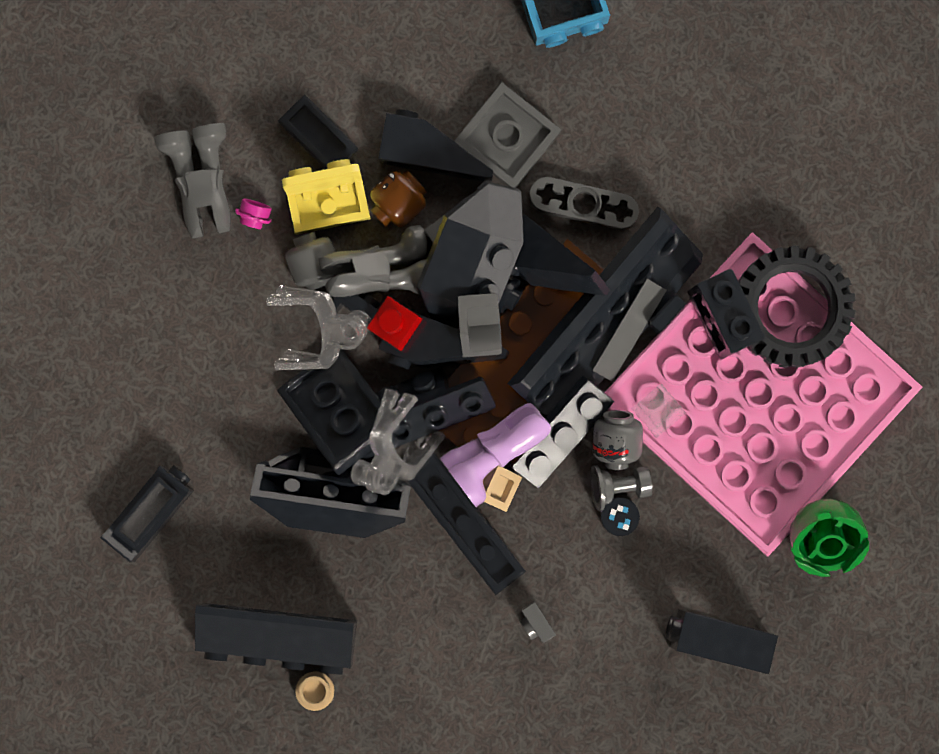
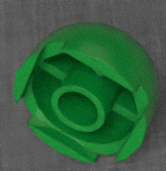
M832 498L819 499L807 504L797 513L790 526V548L798 567L808 574L828 577L831 576L829 571L842 569L843 573H846L864 560L869 551L868 531L858 511L847 503Z

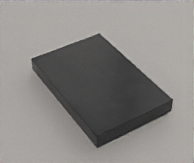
M338 344L334 345L277 389L279 395L338 475L401 428Z

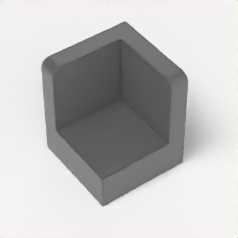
M498 294L458 296L463 357L501 354L502 341Z

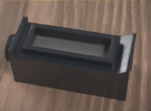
M175 465L170 469H167L165 466H159L157 471L100 538L128 562H136L193 493L194 490L187 485L191 479Z

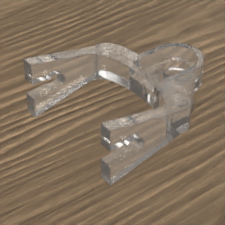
M280 285L276 289V294H271L267 298V306H311L318 317L322 336L320 354L288 349L283 354L284 358H279L274 363L275 370L328 369L338 359L340 349L351 350L356 348L365 339L369 331L367 329L369 324L367 323L371 320L365 312L355 310L349 315L336 314L334 302L326 292Z
M385 389L374 427L370 434V446L375 456L371 463L365 460H358L351 472V479L355 482L354 484L366 486L369 491L382 495L391 492L398 478L414 479L417 472L445 438L443 433L434 432L427 437L422 447L420 445L424 437L409 442L402 460L392 444V433L418 399L415 395L404 393L398 401L397 407L392 410L393 406L396 405L399 394L397 391Z

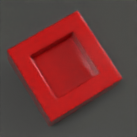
M387 296L367 329L402 351L422 321V318Z

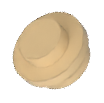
M309 672L302 676L296 685L297 700L308 710H322L331 703L334 697V684L322 672Z

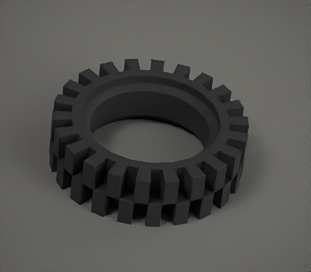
M790 246L784 249L780 247L759 257L738 280L765 336L763 340L750 345L749 351L755 356L759 355L762 357L764 362L768 364L774 363L784 368H799L814 364L831 355L833 351L843 344L844 338L849 335L852 328L850 324L852 319L855 318L856 310H853V303L856 301L855 293L850 292L849 286L852 284L849 277L845 278L841 273L843 268L838 263L834 265L830 261L831 257L825 253L820 255L815 252L816 249L810 247L806 249H801L799 246ZM797 272L811 277L823 289L827 298L828 314L824 326L814 338L799 343L785 342L774 337L764 327L758 313V300L764 285L772 277L781 273Z

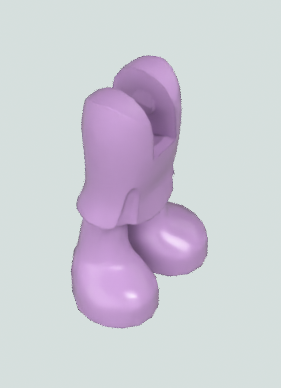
M527 403L514 410L493 428L478 433V438L461 447L450 450L440 459L471 502L477 507L486 499L483 479L497 466L504 467L515 457L522 455L539 444L549 435L551 426L534 405Z

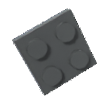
M501 83L454 142L494 171L493 175L506 186L516 188L558 137L561 129L504 83Z

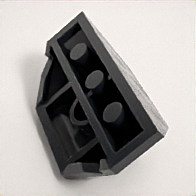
M485 181L477 187L478 190L464 198L444 215L417 284L430 319L460 329L458 296L497 293L499 304L523 245L521 191L517 188Z
M300 447L281 454L268 462L265 460L257 463L250 500L287 527L366 538L405 523L411 486L407 482L402 481L378 458L371 457L354 463L338 475L319 449Z

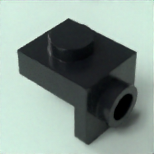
M367 293L347 297L327 296L321 306V309L325 311L322 319L330 324L344 306L367 324H370L378 312L377 308L380 303Z

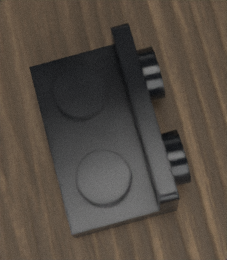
M732 269L704 280L687 291L720 360L764 339V333Z

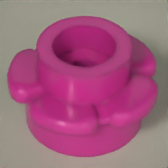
M242 199L240 209H235V213L241 216L240 223L251 228L262 229L263 224H269L272 220L269 218L272 208L255 200Z

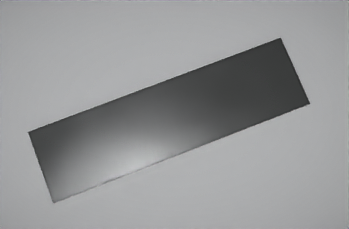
M646 279L592 371L613 382L667 291L666 289Z

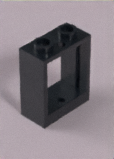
M678 609L677 617L670 616L665 638L671 641L669 647L676 651L769 674L778 635Z

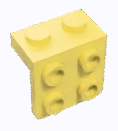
M349 159L330 162L327 164L326 170L312 172L311 167L291 170L288 172L289 177L281 180L283 189L288 197L296 235L370 220L359 165L350 164Z

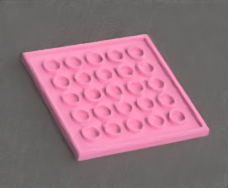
M752 232L711 277L732 269L737 280H739L753 262L765 253L772 252L773 250ZM786 272L772 277L764 285L759 295L758 313L762 324L774 337L785 342L799 343L814 338L821 331L827 319L828 303L827 299L797 272ZM690 299L605 393L614 401L608 411L623 410L633 413L634 418L642 423L643 444L768 557L790 533V526L797 513L807 504L821 499L920 391L922 386L852 322L849 335L844 338L843 344L825 359L804 367L784 368L774 363L768 364L759 355H753L749 351V346L720 360Z

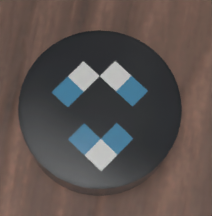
M615 498L611 503L605 505L604 510L601 511L600 519L602 526L608 533L614 536H626L637 528L640 514L637 506L629 499Z

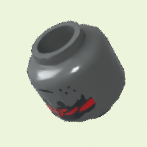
M623 410L607 411L603 413L602 418L594 423L593 456L599 461L604 462L606 468L612 470L627 469L629 463L637 461L642 456L643 427L642 423L634 418L633 413Z

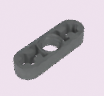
M552 177L538 179L530 190V202L537 211L615 230H626L634 225L639 215V207L634 198L618 192ZM545 185L553 187L552 193L559 196H564V188L572 190L567 199V211L559 209L562 201L552 199L549 205L541 204L542 198L536 195L537 190L543 191ZM586 193L593 197L595 208L591 213L580 214L574 209L573 200L577 195ZM601 197L608 198L606 206L617 208L620 202L626 203V210L632 212V216H627L623 222L616 221V214L605 211L604 219L597 218L596 216L602 205Z

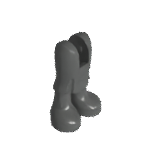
M225 123L207 124L192 129L202 170H194L191 140L188 131H173L154 137L158 151L170 156L177 175L175 182L181 193L184 220L192 239L204 237L203 219L199 210L200 207L212 205V215L218 233L230 231L231 214L223 186L224 170H220L219 146L225 140L227 133Z
M421 225L410 226L403 231L399 243L393 246L379 248V245L365 250L337 251L319 258V265L323 274L334 275L352 271V273L333 277L326 282L325 286L328 296L347 297L372 291L388 293L389 290H410L420 294L417 284L427 259L424 260L427 253L426 235ZM390 266H409L405 269L390 271Z

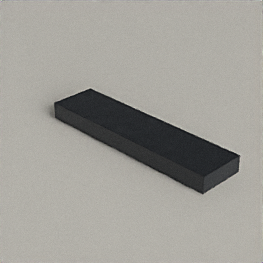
M432 450L401 473L495 595L526 572Z

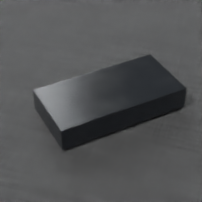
M303 95L278 120V123L325 170L328 163L350 159L359 150L306 95Z

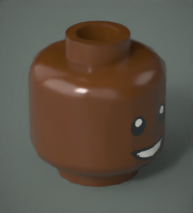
M407 170L403 174L398 171H392L371 190L370 198L375 206L370 211L385 227L392 222L395 226L403 228L426 207V201L423 196L427 191Z

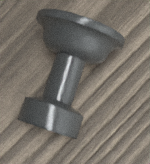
M598 465L591 467L592 497L598 511L604 510L605 505L613 501L615 493L635 491L638 498L651 497L652 480L647 466L634 468L633 476L613 479L608 471L601 470Z

